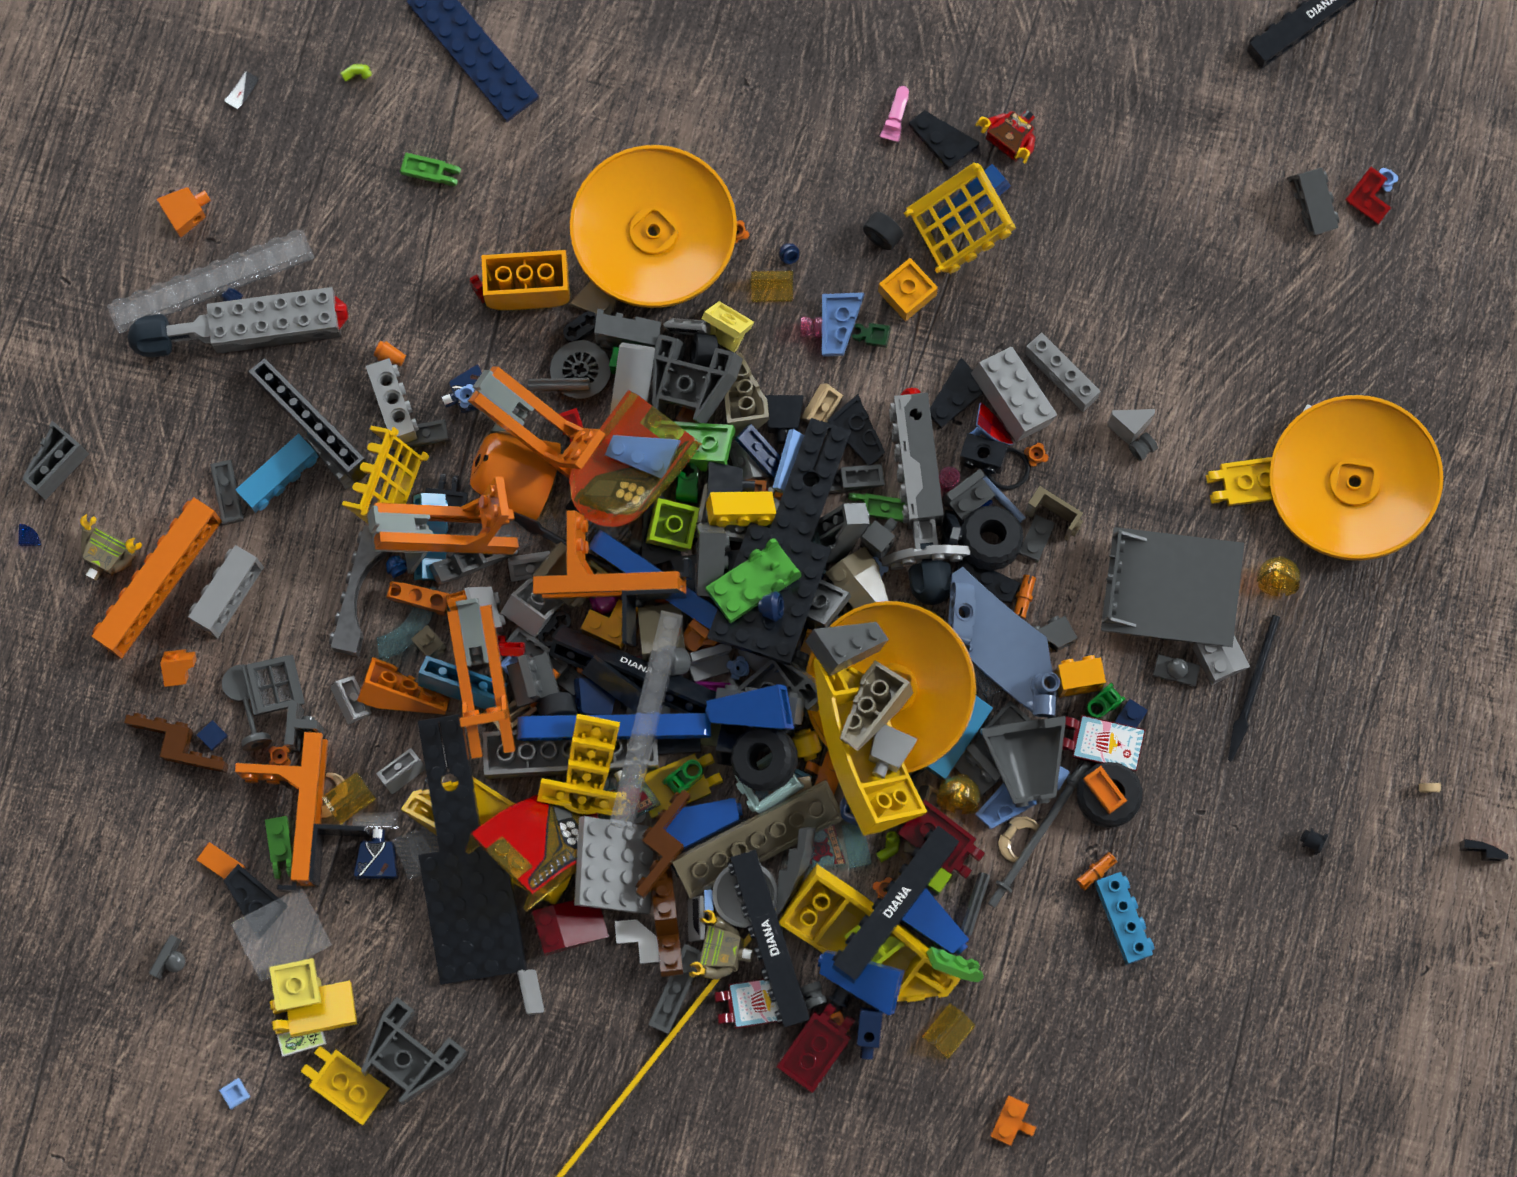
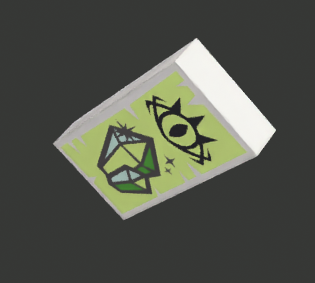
M323 1031L297 1037H291L290 1032L277 1035L283 1057L326 1045Z

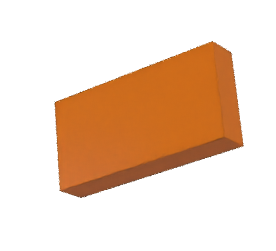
M1102 766L1083 778L1108 814L1127 802Z
M210 842L197 858V861L224 879L237 864L245 869L244 865Z

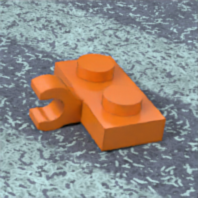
M827 751L822 766L807 761L804 771L818 776L815 785L826 780L834 795L839 781L829 751Z
M1008 1096L990 1137L1011 1146L1018 1130L1033 1136L1036 1127L1022 1121L1029 1104Z

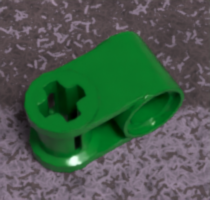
M687 463L678 475L676 502H698V470L694 463ZM687 469H691L692 472L689 477L685 474Z
M1110 683L1088 703L1084 711L1085 716L1102 719L1110 711H1113L1123 703L1126 698L1124 696L1121 697L1113 688L1114 684ZM1091 706H1097L1101 714L1096 715L1092 713Z
M689 760L669 774L662 783L667 785L674 794L676 792L681 793L683 789L687 792L691 786L703 777V767L698 761ZM693 765L698 766L699 771L697 775L689 776L688 768Z

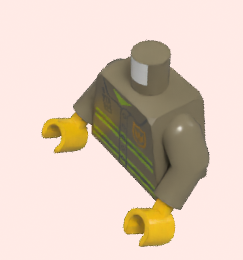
M85 514L80 519V523L83 526L81 554L83 559L91 565L85 575L97 581L102 571L112 576L130 567L136 555L135 550L140 549L142 543L139 542L134 546L133 541L135 538L124 542L96 526L92 528L91 526L97 521L96 517L93 516L89 523L87 521V514Z
M704 910L703 912L709 915V919L700 918V921L704 924L711 923V925H708L700 963L694 962L689 965L695 967L697 973L690 972L689 975L696 977L701 974L702 977L718 980L730 975L732 971H738L740 961L752 962L754 950L743 948L744 940L740 936V932L733 925L715 916L713 911Z

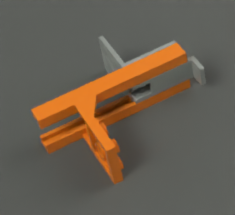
M492 366L489 370L482 372L472 387L475 389L467 400L496 423L491 431L513 435L571 481L574 469L583 468L605 436V433L600 429L582 428L565 420L498 366ZM535 410L573 440L563 454H558L523 426L524 421L522 419L526 418L528 411Z
M495 477L480 498L461 507L375 503L367 513L374 551L405 552L408 574L414 573L429 551L513 555L519 548L517 537H495V534L503 524L508 525L510 523L509 520H514L513 509H508L503 477ZM428 521L482 523L483 529L478 536L433 534V531L429 530V525H426Z
M478 598L455 601L458 610L449 611L447 615L462 698L463 717L459 718L460 725L467 728L471 758L483 757L477 724L499 721L504 753L515 752L516 748L501 660H504V657L500 656L492 605L480 606ZM489 663L496 707H490L486 709L485 713H479V710L474 708L468 666Z

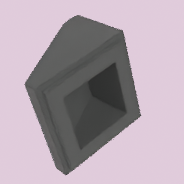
M921 785L918 794L922 802L925 799L941 811L946 793L931 786Z

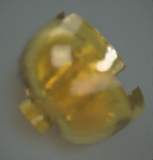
M1285 557L1270 558L1259 568L1257 575L1258 587L1264 593L1272 596H1278V593H1285V596H1290L1299 590L1300 571L1294 562Z
M958 774L946 778L941 783L936 798L938 805L950 812L955 813V809L962 810V814H972L978 810L981 793L978 785L969 776Z

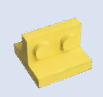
M720 301L707 309L701 318L710 324L711 335L717 337L718 343L732 352L737 351L745 333L754 324V321Z
M313 958L269 967L276 1011L321 1003L319 987L322 986L321 979L317 977Z

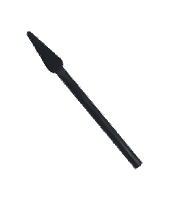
M513 511L514 521L531 534H539L555 544L562 542L567 546V540L545 529L537 520ZM590 553L585 554L587 562L609 574L624 573Z
M1272 615L1240 717L1233 725L1228 756L1229 762L1233 761L1249 727L1247 720L1280 617L1277 615Z

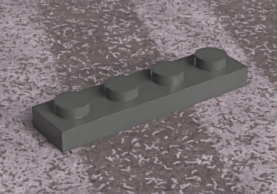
M684 944L681 951L683 974L670 976L648 1024L649 1026L664 1033H670L694 979L689 973L697 972L695 967L689 965L694 962L700 963L702 951Z

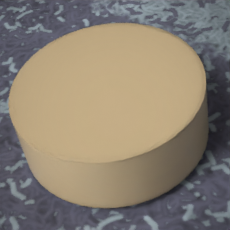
M1441 783L1419 784L1420 793L1441 791Z

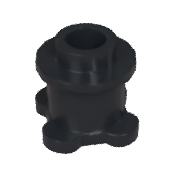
M1311 827L1309 831L1304 830L1300 841L1303 842L1302 847L1306 846L1314 850V854L1317 855L1321 852L1328 834L1321 835L1313 831L1314 828Z
M836 985L834 993L829 995L830 1003L839 1009L843 1007L848 1008V1001L851 996L855 995Z

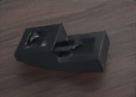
M1464 839L1460 842V851L1481 852V861L1504 862L1509 859L1507 853L1493 845Z

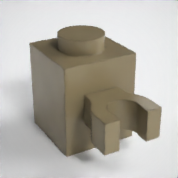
M428 625L411 638L412 642L425 657L427 655L439 659L444 654V649H446L444 643Z

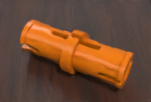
M1023 575L1020 591L1016 594L1017 602L1014 612L1018 616L1020 614L1022 619H1026L1029 602H1032L1033 599L1032 591L1036 578L1031 576L1029 579L1030 575Z
M1107 852L1098 862L1092 863L1089 869L1076 879V882L1083 890H1086L1098 878L1104 877V873L1116 864L1117 860L1110 852Z

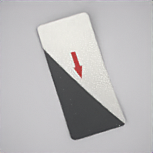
M246 71L236 87L225 99V102L235 108H239L249 96L259 78Z

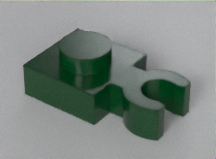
M869 323L868 328H865L862 324L854 325L856 330H861V333L859 335L852 334L853 340L862 341L866 339V345L887 348L891 331L889 325Z

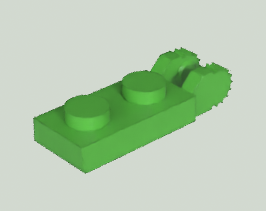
M405 153L400 173L432 182H442L446 185L457 186V179L445 176L443 173L445 170L449 173L460 174L461 169L458 166L447 164L445 161Z
M849 493L848 499L864 501L866 503L869 517L887 520L893 518L895 521L903 522L902 511L905 502L901 503V499L867 493L866 495Z
M288 817L266 819L265 825L275 879L281 878L279 862L286 861V871L288 876L291 877L293 850Z
M930 947L927 951L933 969L971 982H979L984 978L982 971L978 970L980 969L979 963L973 959L965 960L961 956H955L947 953L945 950H938Z

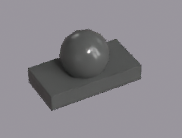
M1158 654L1153 676L1195 687L1200 665L1186 662L1181 658L1174 659Z
M169 935L149 974L161 979L166 969L169 972L175 973L184 968L186 963L185 957L181 952L176 951L182 941L181 939Z

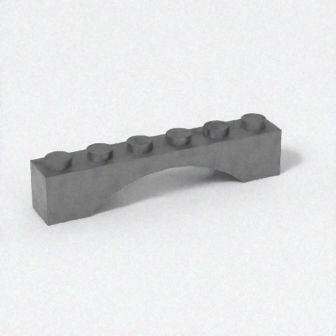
M365 525L363 531H360L358 534L357 543H359L358 550L354 551L352 555V572L349 571L347 574L346 592L343 591L340 599L342 608L335 617L336 630L331 633L329 644L334 652L359 657L364 639L357 618L358 594L369 571L387 555V552L374 551L372 533L369 531V526Z

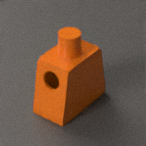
M189 187L157 199L180 238L205 219L206 215L201 207L211 201L205 190L194 196Z

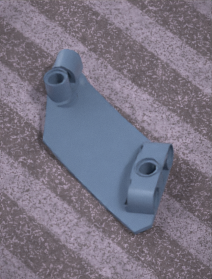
M964 567L952 573L948 624L959 635L963 643L967 645L972 663L1010 696L1031 711L1033 716L1055 717L1056 690L1059 688L1060 679L1052 671L1047 637L1008 608ZM959 609L964 611L965 618L959 615ZM1044 679L1049 681L1050 689L1044 685Z

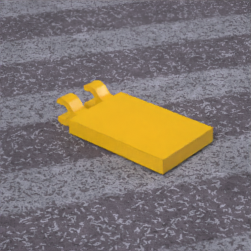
M1272 457L1224 463L1219 466L1220 470L1209 471L1205 475L1207 484L1222 480L1224 491H1214L1212 495H1209L1211 504L1227 501V506L1271 501L1269 474Z
M711 753L699 759L696 758L695 754H692L635 778V780L640 778L637 784L642 786V790L648 798L651 799L654 795L660 803L657 807L648 810L651 819L656 818L663 809L667 810L671 805L670 800L674 796V793L662 781L689 760L698 761L702 767L715 763ZM695 765L690 766L687 771L688 775H697L699 768ZM716 773L705 779L703 774V777L687 791L691 796L687 804L711 795L710 788L723 783L720 773Z
M351 981L319 987L321 1003L276 1011L275 1000H271L270 1008L273 1010V1014H280L286 1011L288 1013V1020L272 1021L275 1034L279 1035L290 1032L291 1037H297L356 1025L357 1018Z
M319 1046L314 1053L326 1062L318 1073L308 1064H305L301 1072L313 1080L309 1085L312 1089L361 1125H364L390 1088L369 1073L365 1077L361 1072L362 1068L338 1050L330 1054L323 1047Z

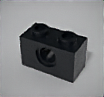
M967 433L960 454V463L970 469H975V467L983 469L988 474H1001L1008 453V444ZM980 453H987L989 456L983 459L978 455Z

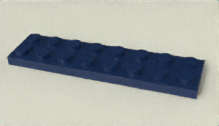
M407 0V5L506 122L539 99V95L458 0Z

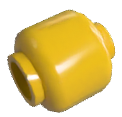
M811 728L796 731L792 740L797 748V758H804V761L817 758L816 754L822 749L817 732L811 731Z

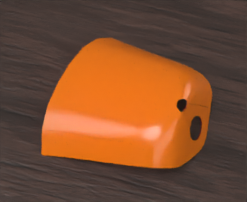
M492 433L485 437L475 456L471 469L470 485L477 493L482 495L495 477H503L508 509H513L516 513L537 520L549 496L557 469L513 435ZM541 440L558 454H561L560 443ZM481 454L480 461L478 465L475 467L477 458ZM485 455H488L487 461H483Z

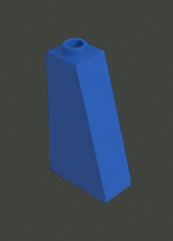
M993 164L984 170L998 196L1011 187L1009 182ZM975 178L966 187L971 197L984 190L978 178ZM961 191L951 201L955 208L968 200L963 191ZM987 194L975 201L979 211L991 203ZM945 205L937 213L940 219L951 212L949 205ZM971 205L958 212L964 223L976 215ZM955 216L942 223L945 230L949 228L952 233L960 227Z
M778 684L706 701V716L710 723L786 730L794 729L787 686Z
M735 798L684 807L665 831L684 845V849L738 822L739 816L743 815L741 803H736Z
M925 889L901 922L947 953L953 955L956 952L959 955L968 947L966 945L969 941L968 937L932 894Z
M828 950L824 952V955H820L818 967H820L819 973L881 1012L887 1015L895 1013L904 970L871 961L853 984L832 968L834 964L832 959L837 952Z

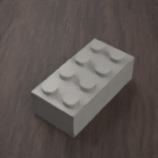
M1012 346L979 362L971 374L1016 442L1049 426L1056 418L1057 413Z
M237 545L227 551L224 563L221 567L216 568L212 575L213 580L203 588L198 603H194L189 610V619L197 627L217 639L264 569V566L257 557Z

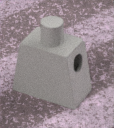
M884 725L874 735L868 758L869 761L876 764L872 774L884 779L888 770L897 772L913 749L917 739L888 725Z

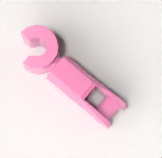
M905 86L897 89L889 118L886 120L880 135L881 138L899 142L901 121L909 95V90Z

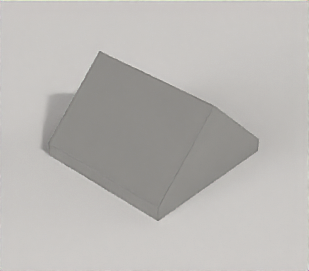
M1155 409L1112 410L1107 426L1129 445L1150 425Z

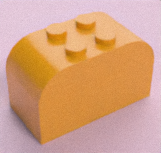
M566 250L481 255L483 296L487 307L495 310L550 308L565 305L570 301Z

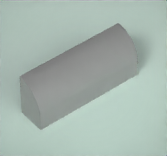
M623 342L619 346L608 429L615 423L636 394L648 402L655 348ZM645 416L644 419L641 421V424H642L643 426L645 425V418H646V416Z

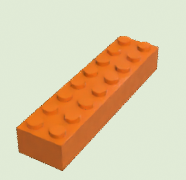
M195 497L185 503L179 518H175L171 522L168 533L160 537L157 542V548L153 553L151 552L146 556L143 567L133 574L132 582L128 587L122 589L116 604L108 608L105 619L102 623L99 622L93 629L94 634L91 637L121 659L222 522L213 509Z

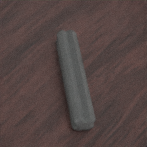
M529 379L528 389L529 391L589 390L590 379Z
M983 872L978 874L961 930L967 936H971L990 879V875Z

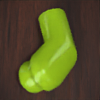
M353 64L340 74L346 82L355 75H361L363 79H367L372 75V72L366 64Z
M890 831L886 834L885 848L876 853L881 863L899 851L900 837L896 832Z

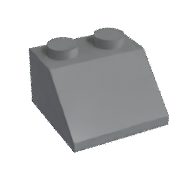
M529 578L511 594L501 613L535 638L551 617L559 611L564 602L560 599H543L542 594H533V579Z
M492 587L464 588L467 599L478 598L480 606L492 605L496 633L503 632L502 625H505L506 622L504 615L498 611L497 605L501 604L498 592H493Z
M1235 636L1232 648L1195 643L1192 647L1211 685L1250 668Z

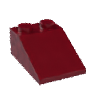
M575 900L532 911L544 954L548 956L608 938L609 935L601 908L574 905Z

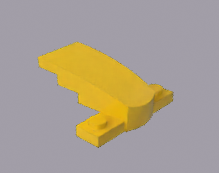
M577 714L566 783L541 778L537 801L564 806V808L579 814L601 813L623 818L628 795L603 790L615 750L620 722Z

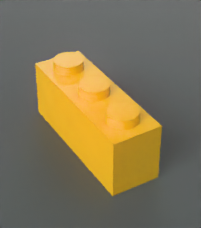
M710 492L706 501L709 526L717 525L718 527H724L727 525H738L743 527L749 525L750 522L767 526L772 524L776 515L772 492Z

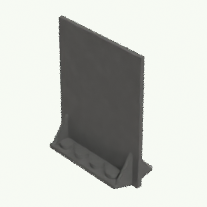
M1115 527L1113 529L1111 553L1109 555L1110 561L1108 577L1106 578L1105 600L1103 601L1104 609L1101 631L1232 648L1238 596H1240L1239 587L1245 543Z

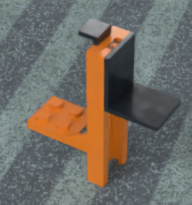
M567 511V575L533 576V594H542L543 599L622 596V642L630 647H636V600L686 599V580H693L692 560L684 558V573L670 571L594 574L585 560V554H588L589 550L588 541H585V532H588L589 528L588 520H585V517L577 511Z
M304 732L301 766L236 763L235 772L242 779H245L247 783H258V780H267L266 783L279 784L280 781H286L299 790L291 880L293 882L292 885H277V890L280 892L300 893V886L320 887L324 835L372 836V832L366 826L321 824L328 740L323 739L322 733Z

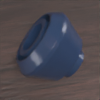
M775 591L763 596L762 600H759L758 603L759 613L773 621L781 619L784 612L782 595Z

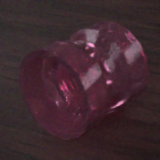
M801 316L800 337L813 335L815 338H821L822 317L809 319L808 316Z
M948 466L941 470L939 474L941 490L950 492L959 485L960 473L956 468Z

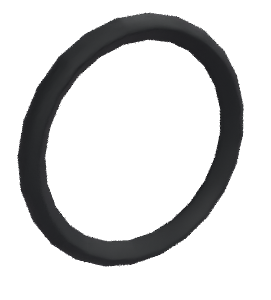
M1008 447V451L1018 454L1025 463V474L1021 481L1017 484L1006 486L999 484L992 478L991 474L986 473L989 480L997 488L1012 490L1023 485L1030 472L1027 457L1018 449Z

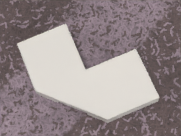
M637 919L615 921L617 944L638 942L640 964L659 962L656 935Z

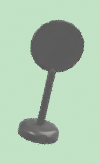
M236 665L229 668L224 674L222 689L230 699L243 701L251 735L246 736L242 740V749L244 751L260 750L269 746L272 743V739L268 733H257L242 669V666L245 665ZM256 671L259 686H261L260 676Z

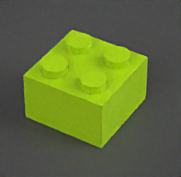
M658 498L653 505L645 543L687 553L691 550L700 508Z

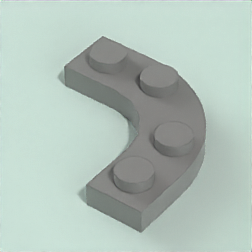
M930 545L926 546L925 549L908 548L881 558L882 566L891 567V570L903 569L904 565L915 564V561L932 559V561L950 559V562L962 561L963 557L970 555V549L968 546Z

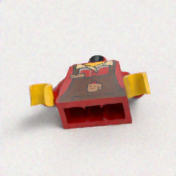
M1025 110L1021 116L1010 111L1008 114L1003 113L990 118L980 117L975 124L976 127H982L981 133H985L988 129L986 139L1015 162L1020 157L1024 159L1023 163L1026 164L1028 157L1034 151V127L1030 123L1035 116L1029 110Z

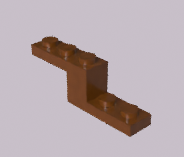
M134 713L133 716L126 715L124 723L129 727L165 734L160 757L163 760L227 773L229 765L223 761L224 758L211 755L210 758L202 757V753L190 751L188 754L193 731L188 727V724L177 721L175 725L169 724L166 719L159 717L150 720L146 719V715Z
M684 789L681 793L676 792L670 800V807L667 810L663 809L656 817L658 822L654 827L649 826L642 835L644 837L642 840L643 844L662 858L660 861L656 859L649 868L650 874L646 878L643 876L635 886L638 888L636 894L643 900L671 866L672 861L684 849V845L665 831L691 799L690 794Z
M670 866L652 888L661 977L683 974L672 869Z

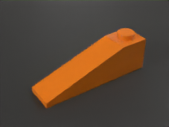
M372 657L358 695V702L379 709L445 715L449 698L418 686V683L415 682L416 678L409 675L406 677L398 672L399 668L395 665Z

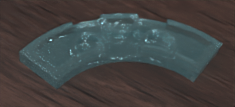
M430 587V588H428V589L436 590L435 587ZM412 606L409 616L400 627L387 635L377 637L379 659L395 656L413 644L411 638L426 625H429L434 612Z

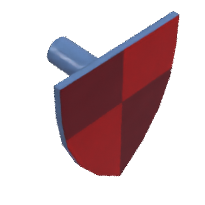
M980 403L976 421L977 428L970 434L977 436L983 434L988 439L1013 445L1014 443L1002 423L983 403Z

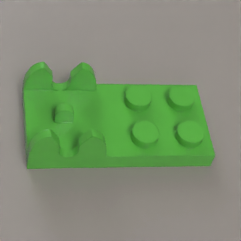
M653 420L650 430L661 439L679 440L685 431L696 438L702 444L688 463H694L699 470L704 472L708 469L709 462L728 465L727 460L732 440L736 434L733 425ZM689 443L688 447H694L695 443ZM684 447L683 453L691 452L690 449H685ZM679 453V457L677 459L684 460L688 456L685 457V455L683 456V454L680 455Z
M773 538L768 541L762 551L755 549L749 555L748 560L706 586L705 590L729 623H732L758 606L759 600H762L763 596L775 591L779 592L801 578V572L780 547L778 541Z

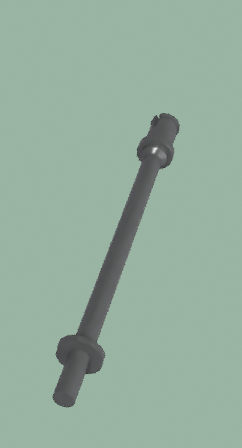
M1080 760L1073 773L1067 776V786L1002 882L998 880L995 882L998 889L988 902L991 907L996 908L1006 892L1009 894L1013 892L1010 885L1074 789L1078 788L1082 776L1092 767L1087 762Z

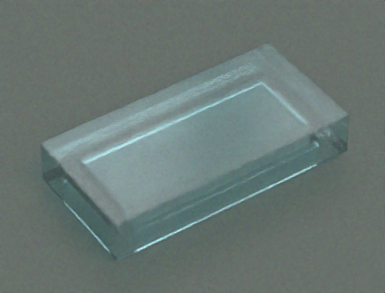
M853 824L841 825L850 869L871 865L866 835L863 836L859 826Z

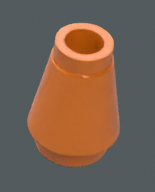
M380 341L373 355L380 361L390 358L392 364L402 366L406 358L405 354L387 341Z

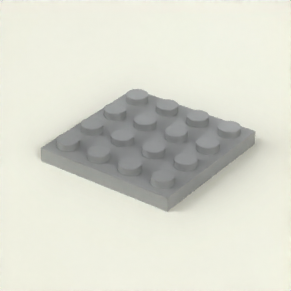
M586 816L579 817L574 905L650 914L651 891L643 900L636 894L638 888L635 887L643 876L646 878L650 874L649 868L653 864V851L646 847L642 841L644 839L642 835L649 826Z

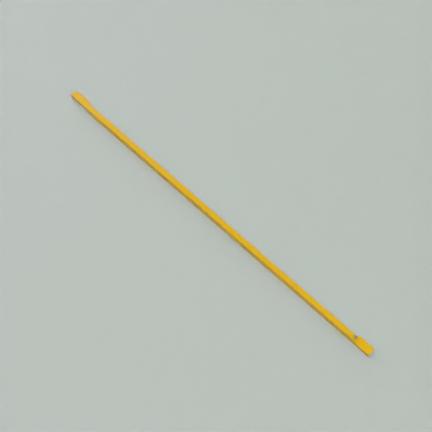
M749 934L744 939L743 948H745L752 940ZM713 979L556 1177H564L720 979Z

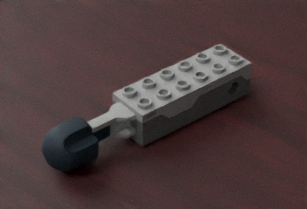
M332 287L207 304L208 314L200 315L194 322L169 325L167 317L163 314L141 317L129 327L128 343L130 348L141 356L159 357L167 356L171 353L172 342L199 339L206 344L211 343L216 354L338 338L341 337V327L349 319L347 304L336 297Z
M908 388L901 395L894 396L893 403H890L889 417L890 422H894L892 424V440L897 442L895 444L894 456L895 462H899L897 480L902 482L899 496L901 503L905 502L902 511L903 523H907V529H913L915 549H925L926 546L938 545L936 526H941L944 513L928 392L921 393L918 388ZM932 559L917 560V564H913L908 569L910 588L918 601L926 605H936L949 597L951 566L948 562L932 561Z

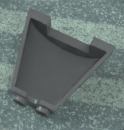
M1065 716L1019 721L980 729L986 746L1016 807L1029 806L1028 802L1036 800L1037 804L1050 802L1049 798L1056 797L1066 722Z

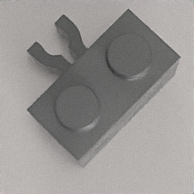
M890 518L884 526L876 520L869 524L860 537V547H866L873 557H877L881 561V558L885 557L894 545L895 535L891 532L897 527V522Z

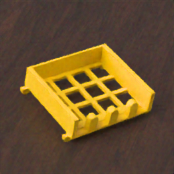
M972 163L907 207V210L904 212L905 217L911 215L938 264V267L935 268L937 274L941 271L950 274L958 271L961 268L960 265L973 261L978 257V253L991 249L996 241L1008 238L1012 234L1011 231L1016 229L979 163ZM977 177L984 190L971 197L965 185ZM961 188L968 201L955 208L949 196ZM987 194L993 207L981 214L975 201ZM945 199L951 212L939 219L933 206ZM971 205L977 218L965 225L958 212ZM927 210L930 211L935 220V223L927 227L921 216ZM996 211L1003 223L990 231L984 218ZM955 216L961 228L949 236L942 223ZM980 221L986 235L974 242L967 229ZM936 227H939L945 238L938 244L930 232ZM964 232L970 245L958 252L951 240ZM946 243H948L954 254L948 260H945L939 249Z
M371 425L370 430L379 436L383 442L382 445L369 443L367 446L371 453L378 454L375 464L364 462L360 465V469L364 473L371 474L368 483L356 482L353 484V490L363 494L360 504L347 501L342 503L344 507L367 524V513L369 512L368 508L372 497L374 496L378 499L377 503L406 504L421 462L427 461L429 458L426 452H422V455H419L397 437L399 431L395 427H392L390 431L386 428ZM391 447L396 450L394 457L389 454ZM400 454L403 456L401 463L398 461ZM386 459L391 461L387 476L382 473ZM395 466H397L399 469L395 477V480L393 481L391 480V477L394 472ZM379 478H382L385 482L381 493L378 494L375 489ZM388 485H391L392 488L388 496V499L386 500L384 496L386 494Z

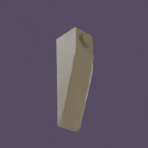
M736 353L743 360L736 381L725 395L727 425L734 426L736 431L735 437L748 424H752L757 430L769 420L767 399L763 395L758 382L753 377L742 353Z
M866 547L842 559L826 572L835 586L850 593L851 598L848 602L854 609L874 602L889 601L885 584L879 572L878 563Z
M875 660L861 678L860 688L853 700L854 704L845 722L840 740L857 751L863 747L901 710L912 696L913 690L910 682Z

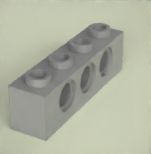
M1042 332L1027 345L1024 354L1082 412L1098 399L1101 391Z
M390 358L367 365L366 369L387 429L390 431L392 427L398 429L397 437L404 443L418 439L416 431L419 430L415 418L411 419L409 413L413 412L409 400L404 401L403 395L406 394L403 382L398 383L396 378L400 376L397 365H392ZM388 381L392 382V383H391L390 385H388V386H383V384H384L385 382H388ZM391 400H398L395 404H389ZM400 417L404 418L402 422H395Z

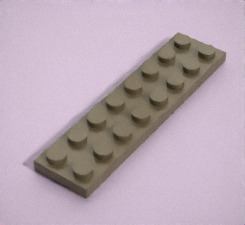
M824 780L680 854L672 863L691 899L714 886L718 875L728 867L727 863H730V857L756 849L761 863L797 844L799 828H816L815 834L842 821L840 807L828 782Z

